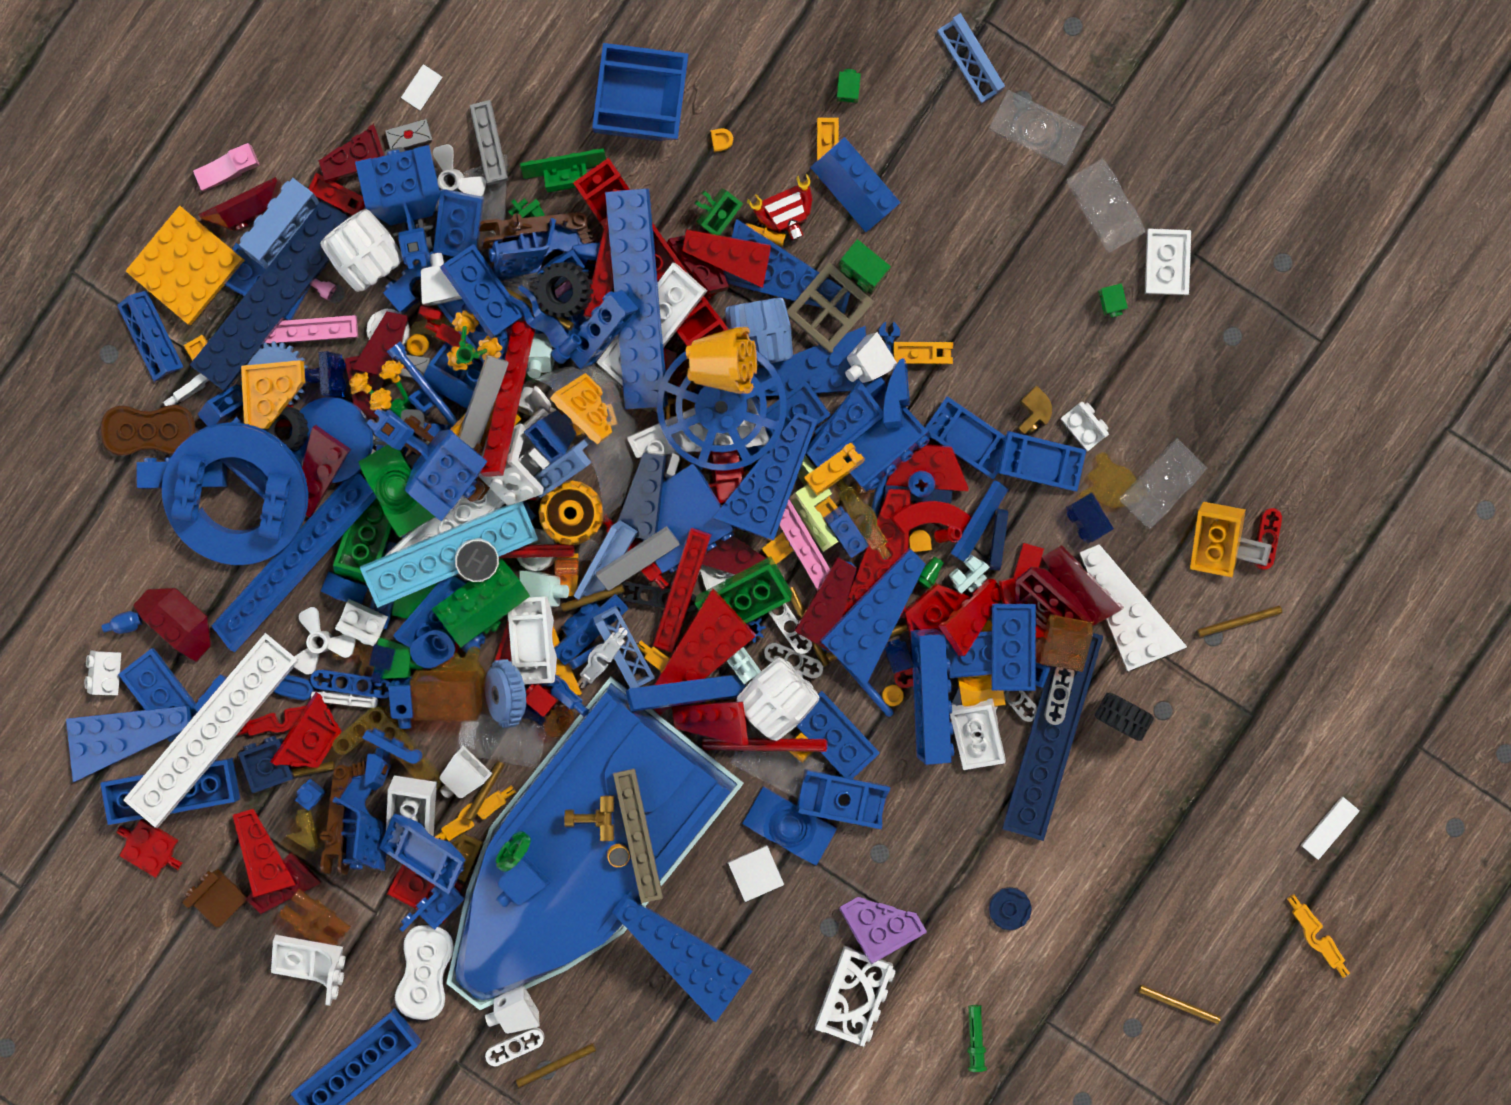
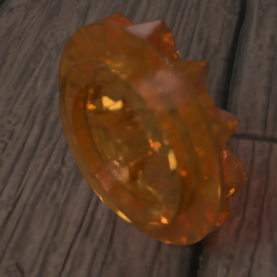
M557 706L556 710H550L551 714L549 716H545L546 721L543 723L544 731L550 737L564 735L573 724L574 713L567 706Z

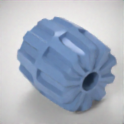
M783 298L732 305L725 308L727 328L748 327L750 329L749 338L751 341H755L756 350L771 363L792 358L791 325Z

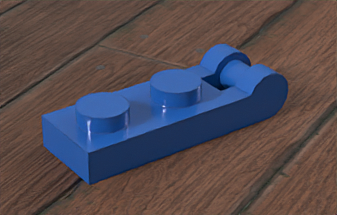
M377 728L366 730L362 737L412 764L419 762L423 757V753L420 750H410L403 746L404 742L396 738L390 740L384 736L385 733Z

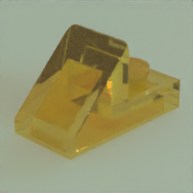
M302 808L297 811L298 815H296V823L298 827H301V831L289 833L286 836L306 849L315 851L320 847L311 810L308 811Z

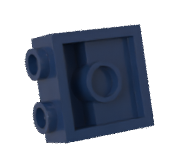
M276 736L263 740L264 744L256 746V743L249 744L243 747L244 751L238 753L252 793L294 779L290 765H274L270 762L283 743L282 738L277 739Z

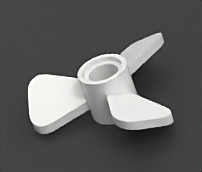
M446 144L434 148L433 156L443 170L438 177L439 189L461 190L463 193L483 197L487 186L485 177L464 178L459 170L453 169V147ZM449 175L455 178L453 186H450L447 182ZM439 200L434 211H438Z
M534 386V388H523L518 411L531 417L541 407L549 414L557 411L551 407L550 401L537 386Z
M310 607L299 614L300 622L310 632V635L306 641L308 648L294 656L299 660L294 666L296 669L305 674H312L316 670L319 654L329 650L344 658L350 657L353 654L356 638L346 635L332 637L329 632L321 631L319 612L315 607ZM319 636L324 641L322 647H319L316 643Z

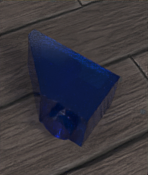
M898 638L887 642L888 646H885L884 650L892 673L914 667L905 641L900 642Z

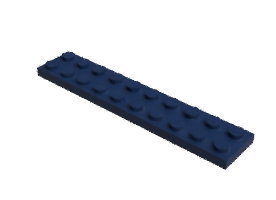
M321 200L191 362L190 366L226 392L241 373V366L249 363L251 358L258 352L329 263L330 259L320 243L326 235L349 217L333 205Z
M1082 630L1078 635H1070V633L1058 634L1049 665L1050 670L1040 695L1036 715L1031 726L1002 829L1044 841L1103 635ZM1061 663H1066L1074 669V678L1063 722L1058 725H1052L1046 721L1044 716L1055 667ZM1067 667L1059 670L1058 674L1062 675L1061 682L1056 680L1055 684L1067 687L1068 683H1064V677L1070 674L1066 670ZM1057 688L1054 690L1053 696L1056 700H1062L1065 697L1064 689ZM1051 701V705H1055L1054 712L1049 713V716L1052 717V721H1055L1056 718H1060V714L1057 713L1058 706L1062 708L1063 704Z

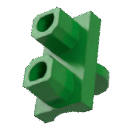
M525 198L519 203L515 199L511 200L514 205L508 211L511 216L518 211L522 218L545 216L541 209L542 206L537 199L524 209L522 208L528 204Z

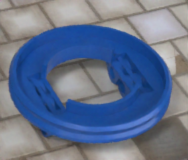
M220 423L199 430L176 449L167 463L164 472L162 500L172 528L191 549L216 562L230 565H247L264 561L276 555L295 537L306 516L308 487L299 461L292 451L276 436L249 424ZM236 457L255 464L263 471L268 481L263 497L265 500L260 519H262L260 525L247 530L228 529L213 521L206 514L203 507L199 508L204 471L209 463L221 458Z

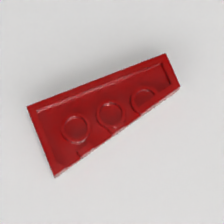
M686 229L682 251L763 288L771 245Z
M987 579L973 593V597L970 600H965L958 611H953L949 615V619L939 625V628L958 656H965L991 616L992 604H998L1001 600L1000 586L995 579Z
M743 701L672 707L674 727L676 729L742 746L748 745Z
M251 809L234 814L233 819L253 897H260L296 886L294 879L256 811Z

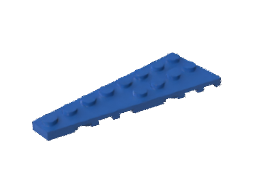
M627 895L623 896L612 912L715 1022L752 973L748 966Z

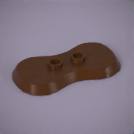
M168 405L154 411H140L129 406H116L104 414L101 422V439L104 447L109 452L121 456L143 449H154L173 455L176 449L195 433V423L192 414L188 409L179 405Z

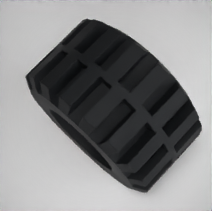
M571 262L554 263L543 269L544 272L539 273L537 276L539 281H535L534 286L538 287V290L534 291V295L539 296V299L536 301L538 304L543 305L541 309L548 311L549 315L557 317L578 315L581 313V310H585L588 307L586 304L592 300L589 296L593 294V289H590V285L593 283L592 280L587 278L589 276L588 272H583V267L576 266L575 263ZM560 277H566L573 286V295L566 303L560 301L555 294V284Z
M1106 692L1094 714L1097 720L1136 741L1143 740L1154 720V717L1149 712Z

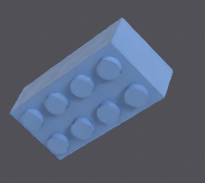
M292 178L290 182L284 183L278 197L273 198L269 202L266 212L256 218L254 227L250 232L247 231L243 234L239 246L250 258L267 269L320 202L313 192Z

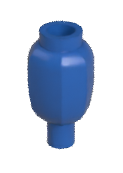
M127 611L115 615L109 623L102 624V630L104 633L114 631L118 634L135 631L139 625L143 624V621L138 612Z

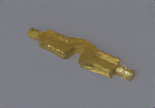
M843 478L835 484L841 491L839 497L852 519H857L864 515V521L859 525L858 530L867 540L873 550L879 551L883 560L889 558L891 554L885 546L887 540L877 526V517L873 509L862 502L853 487L847 486Z

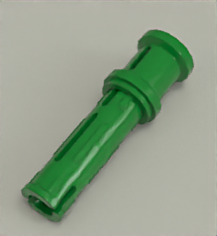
M968 1005L970 1046L967 1049V1052L970 1054L968 1071H987L984 1056L986 1048L983 1046L982 1005Z

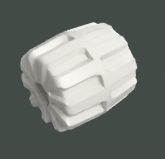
M367 209L361 210L345 220L326 235L320 243L339 274L357 292L364 291L370 285L376 284L381 277L387 276L403 260L401 251L390 233Z
M777 658L752 679L738 695L737 702L743 701L745 716L761 733L777 741L807 716L818 703L819 695L814 690L812 684L803 679L802 673L799 670H795L790 662L785 661L783 658Z

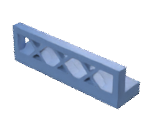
M961 13L953 17L951 22L937 30L981 104L1003 91L1004 83ZM954 26L958 32L957 41L948 39L944 32ZM958 45L967 47L969 50L968 59L958 56L956 53ZM969 63L978 65L980 68L979 77L969 74ZM980 82L989 83L993 91L983 96L979 90Z
M586 437L533 476L544 487L543 494L539 495L540 498L592 463L582 451L592 440Z
M621 520L611 526L575 592V598L580 599L584 595L587 596L607 589L596 576V572L627 553L638 533L637 530Z
M614 606L593 617L595 625L604 641L611 635L610 630H613L615 634L618 632L620 624L625 628L622 633L627 630L626 643L620 647L623 648V652L619 649L614 659L629 687L637 688L655 679L617 607ZM614 613L618 618L615 627L607 625L604 621L605 618ZM627 650L637 653L635 662L627 661L624 658ZM637 667L645 669L648 674L638 681L634 676Z

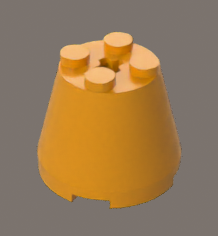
M735 327L694 340L691 346L686 347V357L689 359L690 366L687 371L688 380L694 381L695 384L733 393H750L754 388L753 383H751L753 374H757L755 341H751L749 338L750 329L748 327Z

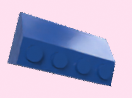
M845 137L810 167L865 232L901 203Z
M445 342L428 364L423 377L434 390L468 409L484 363L473 358L472 364L467 365V370H453V366L448 365L447 356L448 352H452L451 348L453 346Z

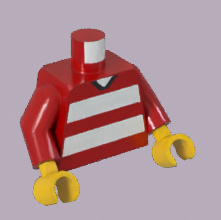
M806 174V181L800 182L799 176H797V186L765 200H761L756 194L757 201L754 204L747 199V203L753 208L761 224L770 230H777L778 233L788 230L792 241L804 236L800 224L805 223L806 217L811 213L813 199L808 174Z

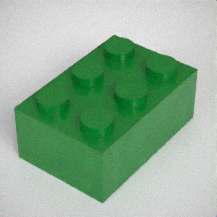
M858 239L841 258L839 264L840 272L849 280L851 278L857 282L856 286L865 294L867 292L872 294L888 275L891 268L888 263Z

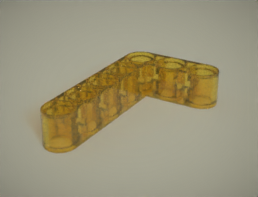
M380 706L369 709L333 742L335 752L344 755L353 751L365 740L362 738L363 736L358 735L356 732L358 725L364 726L365 731L377 728L385 733L384 736L387 738L389 737L386 735V729L392 727L396 732L394 738L407 744L410 750H420L406 732L398 728V723L391 718L388 711ZM374 711L381 713L382 718L380 722L373 720L372 713ZM341 739H346L349 742L347 750L340 747ZM424 753L421 759L423 763L421 771L416 770L412 763L396 756L415 779L427 780L429 776H434L437 779L436 790L442 786L443 782L440 780L441 773Z

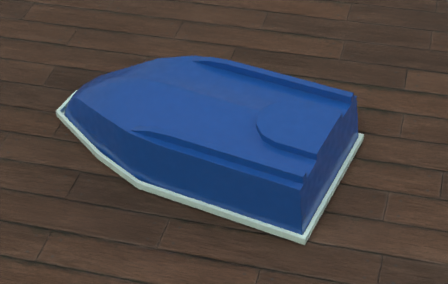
M611 676L586 706L589 709V713L584 717L581 714L578 716L489 828L466 891L447 984L479 1010L493 1005L495 998L519 986L524 985L525 989L570 969L624 934L627 930L612 912L624 895L631 897L641 903L614 781V772L633 768L636 770L661 886L744 784V782L653 709L631 712L626 695L627 689ZM600 796H614V812H612L614 841H600V827H596V823H575L574 827H565V809H574L575 814H596V809H600ZM524 831L531 838L525 855L551 883L520 906L512 901L507 907H503L496 898L503 892L497 883L505 872L496 867V857L505 842H511L514 839L512 835ZM622 844L627 847L630 859L626 865L614 867L609 863L607 851L612 845ZM648 902L641 903V904L644 905V906H646V905L648 904Z

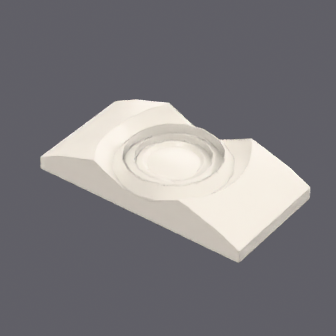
M547 596L529 597L508 612L512 666L515 665L519 670L524 684L553 683L555 681L557 655L552 641L554 619Z

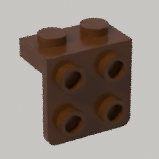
M216 869L212 873L207 871L200 878L202 883L197 888L193 886L186 892L185 896L187 898L182 903L187 908L194 905L215 927H221L244 904L247 896L222 871Z

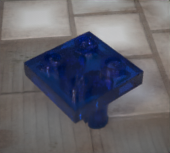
M328 351L319 352V368L305 369V382L320 383L321 395L336 398L344 397L346 382L343 379L345 361L342 355Z

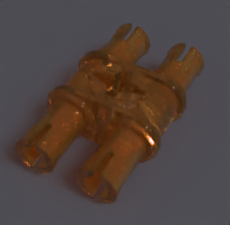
M298 889L291 900L306 910L305 915H299L288 905H285L278 916L291 924L295 932L298 931L309 941L337 945L338 941H335L323 932L324 927L329 926L344 937L345 932L349 931L351 925L337 917L335 910H330L319 899H312L301 889ZM317 917H319L318 921L310 925L311 920L313 921L314 919H317Z

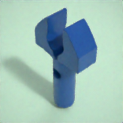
M884 322L879 328L878 334L884 338L885 345L893 356V343L896 337H900V328L893 322V332L888 336L885 330L886 322Z

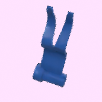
M520 285L518 289L530 299L535 318L526 303L511 295L508 299L522 309L525 320L530 327L545 333L554 347L551 352L554 360L561 364L565 363L570 358V354L582 343L581 338L576 334L569 336L558 319L545 314L540 309L536 301L537 297Z

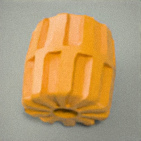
M573 480L565 481L544 495L539 507L540 523L544 531L553 540L567 545L581 544L592 538L599 530L604 515L599 495L590 486ZM567 507L576 509L577 515L574 519L565 517L564 512Z

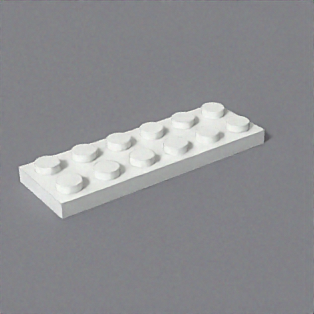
M672 263L658 281L663 348L707 292L703 286L676 263ZM617 335L596 363L623 386L619 336Z

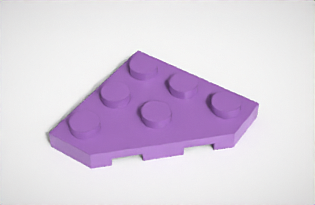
M857 897L839 908L871 965L927 933L916 913L868 901L861 897Z

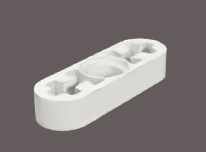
M537 1027L531 1028L491 1046L485 1055L487 1063L491 1066H499L539 1048L545 1037L543 1031ZM531 1033H534L535 1036H540L537 1040L538 1043H535L534 1040L527 1043L528 1048H525L524 1040L530 1039ZM512 1041L520 1043L521 1050L519 1052H512L509 1049V1044ZM502 1046H505L506 1053L501 1054L499 1060L490 1057L494 1050L496 1053H499L504 1049Z

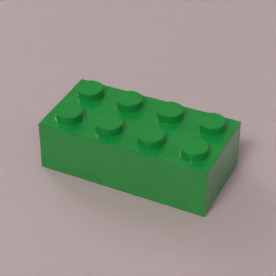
M770 556L698 594L695 605L699 610L713 588L745 623H748L791 601L792 591Z
M500 558L496 572L490 578L481 582L469 581L432 608V610L461 648L529 598L530 595L518 577L504 560Z

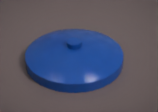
M326 397L308 403L299 411L304 414V418L308 422V437L304 442L305 444L298 451H293V454L302 467L312 427L317 425L351 449L332 483L353 478L361 471L358 461L372 453L373 432L372 428L367 424L368 418L358 406L342 398Z

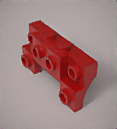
M737 449L728 452L710 451L709 460L712 464L739 462L738 455L740 454ZM744 467L732 470L711 469L713 483L708 485L720 505L726 502L742 482Z

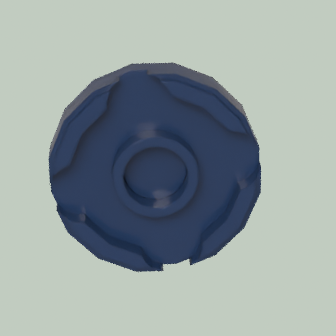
M1014 887L1001 888L990 899V917L1000 928L1016 930L1024 926L1030 919L1031 903L1027 895L1020 889Z

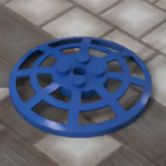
M757 350V360L769 371L772 378L760 383L753 375L751 383H753L754 388L748 394H738L704 386L699 394L686 390L691 382L688 380V376L680 387L668 383L676 368L687 359L686 351L673 361L665 372L657 395L659 424L669 444L689 462L712 470L738 469L760 459L778 440L787 413L786 392L775 367ZM774 386L777 387L780 399L778 421L766 418L767 401L764 391ZM665 391L677 396L676 415L678 422L668 427L663 412ZM756 395L759 396L760 415L747 412V400ZM683 398L695 402L696 414L684 419L682 411ZM718 401H724L727 404L725 412L720 413L715 409V404ZM744 420L756 424L752 432L744 439H741L736 428ZM700 422L708 429L705 441L696 437L689 427ZM762 426L774 429L775 431L767 444L756 454L750 456L745 445L757 436ZM683 430L692 442L702 447L699 459L685 452L671 435ZM728 432L734 443L724 446L713 445L716 433ZM737 449L742 458V461L731 464H712L707 462L710 451L728 452Z

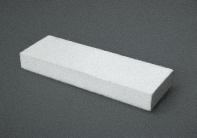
M1341 796L1301 846L1319 860L1359 813V810Z

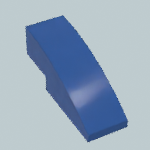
M904 358L900 359L897 363L885 394L883 414L886 429L903 427L902 406H910L908 370Z

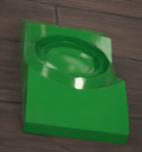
M386 445L358 461L367 483L375 493L385 516L399 537L436 518L405 491L412 468L407 458L404 457L402 449L397 450Z

